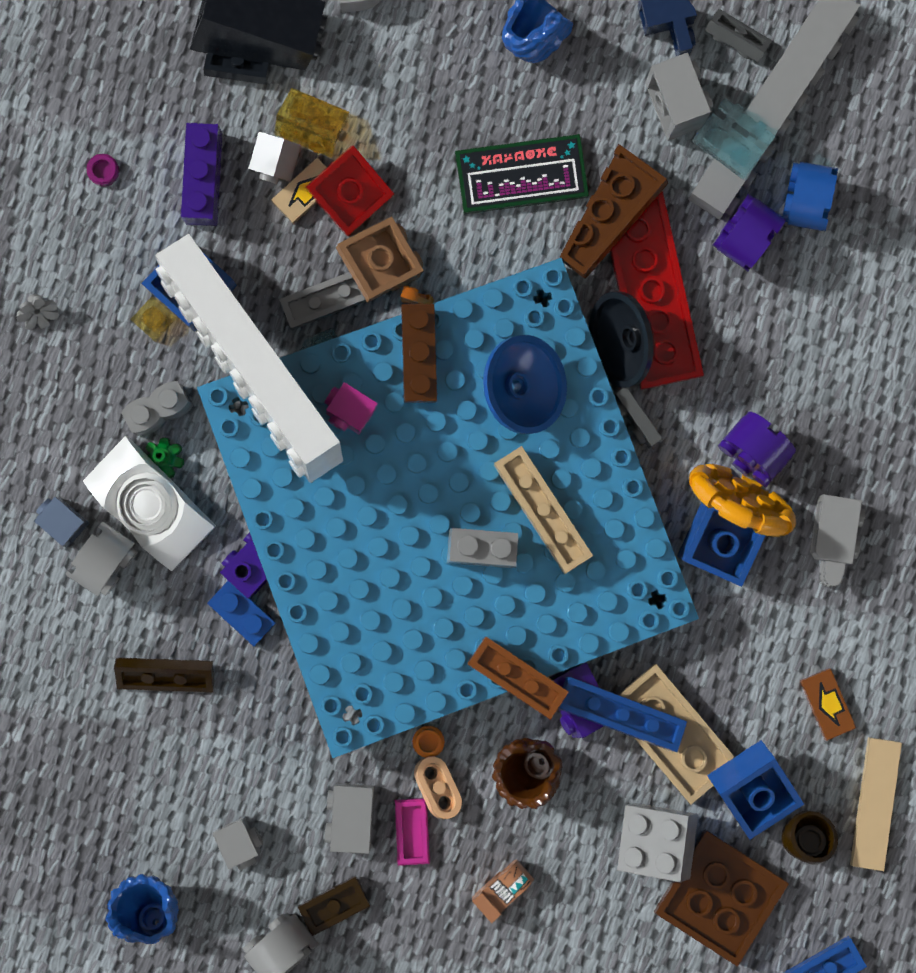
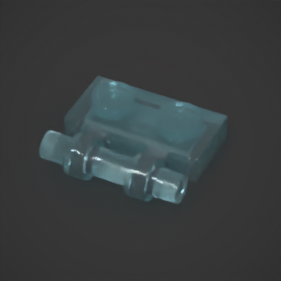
M724 98L717 109L727 115L726 118L722 120L712 113L692 142L741 179H744L764 153L762 149L755 145V142L759 139L769 146L776 136L766 129L768 126L761 120L757 122L743 112L745 108L738 103L734 105ZM736 122L750 134L746 138L731 126Z

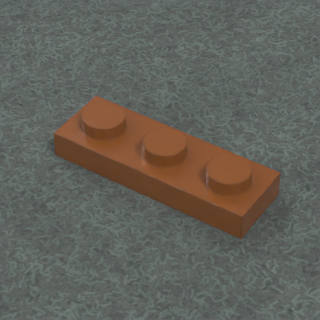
M486 636L467 663L550 720L569 693Z

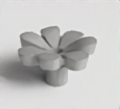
M38 294L30 295L27 299L28 302L22 303L20 310L17 312V321H25V329L28 330L35 328L36 324L39 325L40 329L48 327L50 325L48 319L55 320L59 317L56 303L52 300L44 301L43 297Z

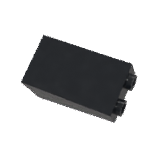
M202 0L190 50L231 58H243L244 60L259 63L267 62L271 65L306 71L311 59L317 60L322 43L317 41L318 33H323L328 16L323 14L325 1Z

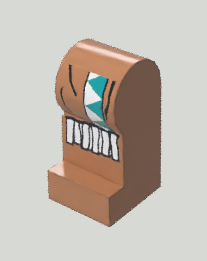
M516 859L472 896V902L493 923L532 884L534 878Z

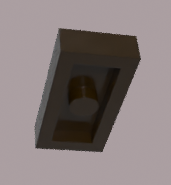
M355 875L298 905V909L310 933L314 936L370 907L371 904Z

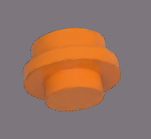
M423 726L415 732L412 743L415 752L421 757L426 758L439 755L444 748L445 741L442 732L438 728Z

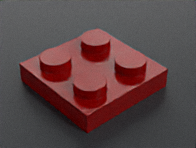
M351 145L304 187L346 236H349L394 195L393 191L354 145Z

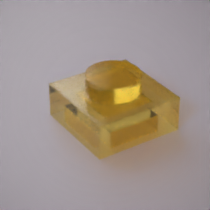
M151 297L130 320L156 342L176 318L157 300Z

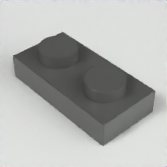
M721 9L717 10L705 29L717 42L727 43L738 50L742 57L755 60L758 63L772 42L769 38Z
M628 388L618 391L614 397L623 420L628 418L634 428L630 431L640 446L646 444L648 448H651L661 441L662 437Z

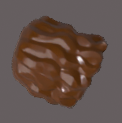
M530 738L516 739L502 748L493 764L494 772L492 778L497 782L496 789L502 798L507 799V803L510 806H518L521 809L528 807L537 809L539 806L548 803L560 787L562 760L554 753L553 746L547 741L532 740Z

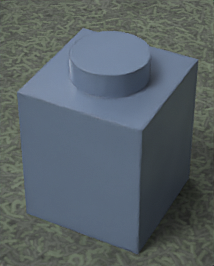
M54 497L52 500L50 498L45 500L37 509L36 513L39 515L34 520L37 525L64 547H69L90 524L62 498Z

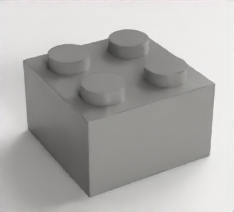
M688 52L652 65L645 82L667 141L703 128L711 113L710 109L713 108L710 94L707 90L703 91L700 85L701 73L699 66L695 60L691 61Z
M638 803L625 805L617 871L675 882H683L690 879L698 814Z

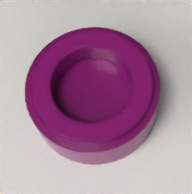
M97 154L87 164V175L98 186H110L118 179V163L108 154Z

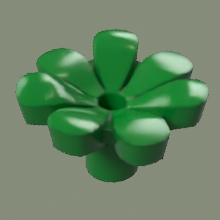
M163 437L159 440L158 445L154 442H149L146 445V449L150 453L147 456L169 478L175 476L173 467H183L184 459L177 457L182 451L180 444L176 443L170 446L169 438Z

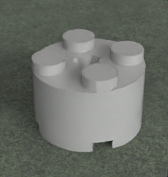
M104 522L98 526L102 533H97L96 536L92 534L71 563L76 568L75 571L70 569L65 574L97 597L101 593L106 596L112 591L120 579L115 575L119 568L125 569L128 567L138 551L133 549L135 546L134 542Z
M287 912L286 914H281L268 926L271 930L266 936L263 934L257 935L243 947V950L246 952L244 958L256 973H289L311 953L308 946L311 949H315L319 946V943L295 914L290 916Z

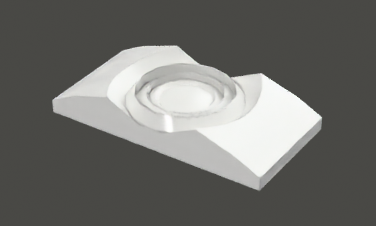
M125 436L83 480L100 505L132 533L144 550L170 571H173L216 527L128 436Z

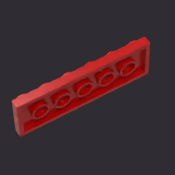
M662 191L610 251L618 291L630 294L641 304L653 328L655 340L654 358L647 376L639 383L640 390L704 376Z

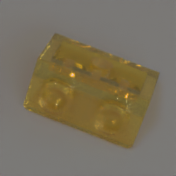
M291 88L277 113L274 133L283 139L311 149L315 153L332 157L335 152L336 141L348 121L350 112Z

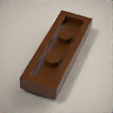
M402 304L404 403H436L437 377L434 304Z

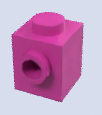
M345 382L340 389L334 386L324 402L328 405L326 409V414L330 416L328 422L344 432L349 428L358 435H360L378 403Z

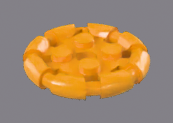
M717 464L699 465L690 472L689 484L696 497L708 508L718 510L719 516L744 529L747 527L753 528L755 533L771 537L785 536L794 530L796 516L790 505L776 492L769 493L761 489L762 485L757 481L742 475V478L733 477L731 468Z

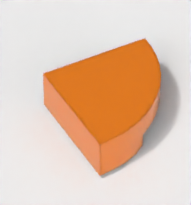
M404 286L401 294V302L408 304H432L435 299L429 294L418 293V289Z

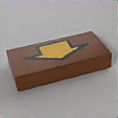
M830 668L799 680L825 740L832 739L856 728Z

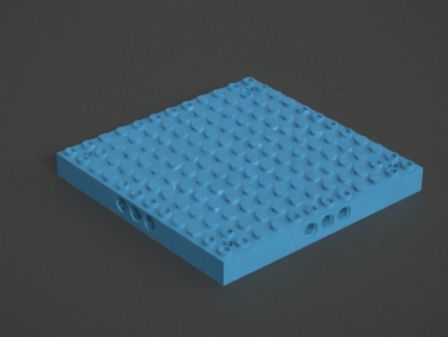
M562 257L432 303L435 310L436 403H404L401 315L280 357L279 359L340 441L343 462L312 483L307 480L305 475L300 478L297 476L289 464L290 459L286 454L287 450L280 451L270 437L271 432L267 427V423L264 425L259 423L251 410L253 407L248 400L249 397L244 400L233 385L234 380L231 376L197 387L332 758L508 692L467 664L485 636L548 677L699 619ZM537 294L541 298L548 299L545 307L541 303L536 304L534 302L538 296ZM518 335L535 336L549 344L559 356L567 380L566 401L561 414L550 427L533 434L515 433L501 425L490 411L484 394V370L490 354L502 341ZM345 382L378 403L376 410L360 435L349 428L344 432L328 422L330 416L326 414L328 405L324 402L334 386L340 389ZM240 401L243 406H249V408L244 409L245 415L239 416L237 412L231 413L230 410L235 408V402ZM521 446L593 555V557L565 575L494 466L495 462ZM451 528L518 533L516 567L503 568L447 563L449 530ZM651 592L654 595L661 596L662 602L658 603L659 608L656 605L649 604L648 598H652ZM352 706L354 710L360 709L362 715L357 717L359 722L352 724L350 720L344 721L343 714L347 713L345 708Z

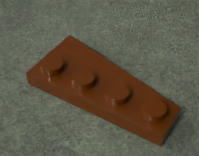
M618 144L614 151V158L609 167H606L603 172L601 182L595 194L591 195L581 221L577 222L560 255L563 263L586 279L668 185L667 178Z

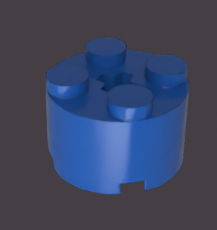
M800 162V164L793 163L787 191L793 192V194L787 193L782 216L786 219L785 222H788L787 225L826 231L838 168Z

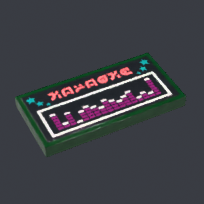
M580 134L455 151L464 215L583 199L589 196Z

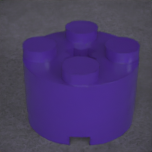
M749 194L743 200L735 215L728 220L713 243V246L719 252L747 272L759 260L771 244L774 233L778 234L786 221L780 214Z
M749 411L723 438L718 447L727 456L735 458L732 465L743 475L747 476L750 472L758 483L767 487L792 459L796 449L781 431L776 434L769 428L771 425L769 421Z

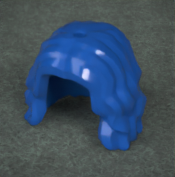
M515 0V4L507 12L508 18L502 31V40L506 49L517 58L530 63H538L547 59L552 52L559 49L562 41L571 34L573 22L565 18L546 0Z
M140 874L137 877L132 876L122 881L119 888L111 891V899L107 903L109 912L106 915L105 921L108 923V927L113 932L114 937L117 936L118 939H125L126 942L130 943L142 942L148 945L155 944L162 937L169 936L174 932L178 920V900L173 894L171 887L161 882L158 877L154 875L146 876L144 874Z

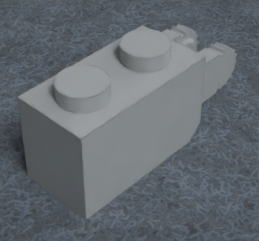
M825 494L818 496L810 554L815 560L821 561L819 580L823 586H839L842 583L845 565L853 564V559H857L859 556L860 540H856L858 527L861 528L865 519V509L861 508L862 500Z

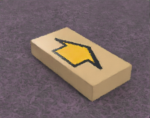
M318 157L271 199L274 205L293 225L317 203L304 187L327 168Z

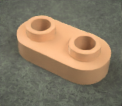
M433 756L421 759L415 766L414 777L429 811L439 819L455 817L461 809L462 799L446 763L442 759ZM428 767L434 770V777L432 779H428L425 776V770ZM442 796L448 800V805L444 809L438 803Z

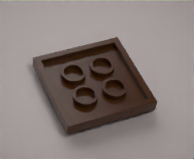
M705 829L694 846L690 879L683 882L672 881L655 908L654 913L738 967L789 883Z

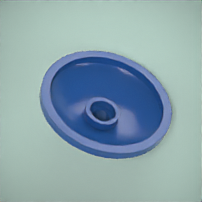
M531 335L513 336L498 344L487 360L483 378L484 394L490 411L501 425L515 433L533 434L547 429L557 420L566 401L567 380L563 364L549 344Z

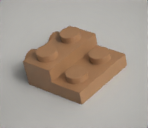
M392 216L338 243L336 246V250L367 303L389 291L394 292L419 279L424 272L420 255L416 251L411 250L407 243V234L400 224H396Z

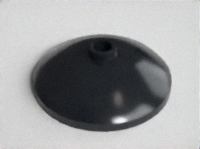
M622 291L606 293L597 300L592 309L589 331L608 381L620 388L636 386L645 379L653 362L655 351L653 328L646 311L633 296Z

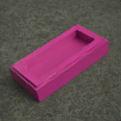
M424 798L395 799L398 865L430 864L428 809Z

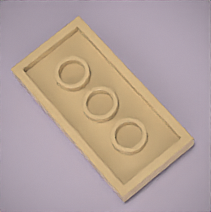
M653 664L618 695L687 721L678 752H671L642 740L634 739L687 802L692 805L714 786L707 775L733 759L734 755L657 664Z

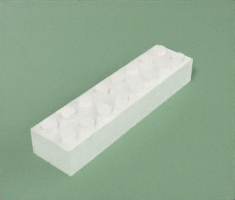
M190 234L185 235L157 253L155 256L159 267L155 270L162 280L161 285L170 298L175 297L180 305L178 308L187 322H193L198 330L196 333L206 348L211 347L216 355L214 358L225 374L229 372L234 380L233 385L244 400L249 397L248 400L253 407L251 409L261 425L267 423V427L271 432L270 437L280 451L287 450L286 454L290 459L289 464L297 476L300 478L305 475L307 480L312 483L342 463L343 457L340 441Z

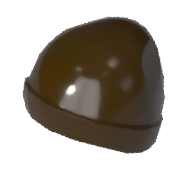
M802 811L790 819L782 830L781 838L785 850L802 862L812 865L823 864L832 858L836 852L838 834L835 826L829 818L819 812Z

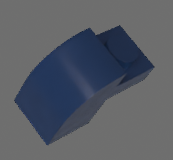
M639 0L637 7L645 36L669 30L676 56L687 52L690 56L696 41L692 27L687 28V26L694 24L697 17L696 10L689 0Z

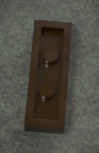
M116 658L114 672L117 689L213 692L214 690L213 661Z

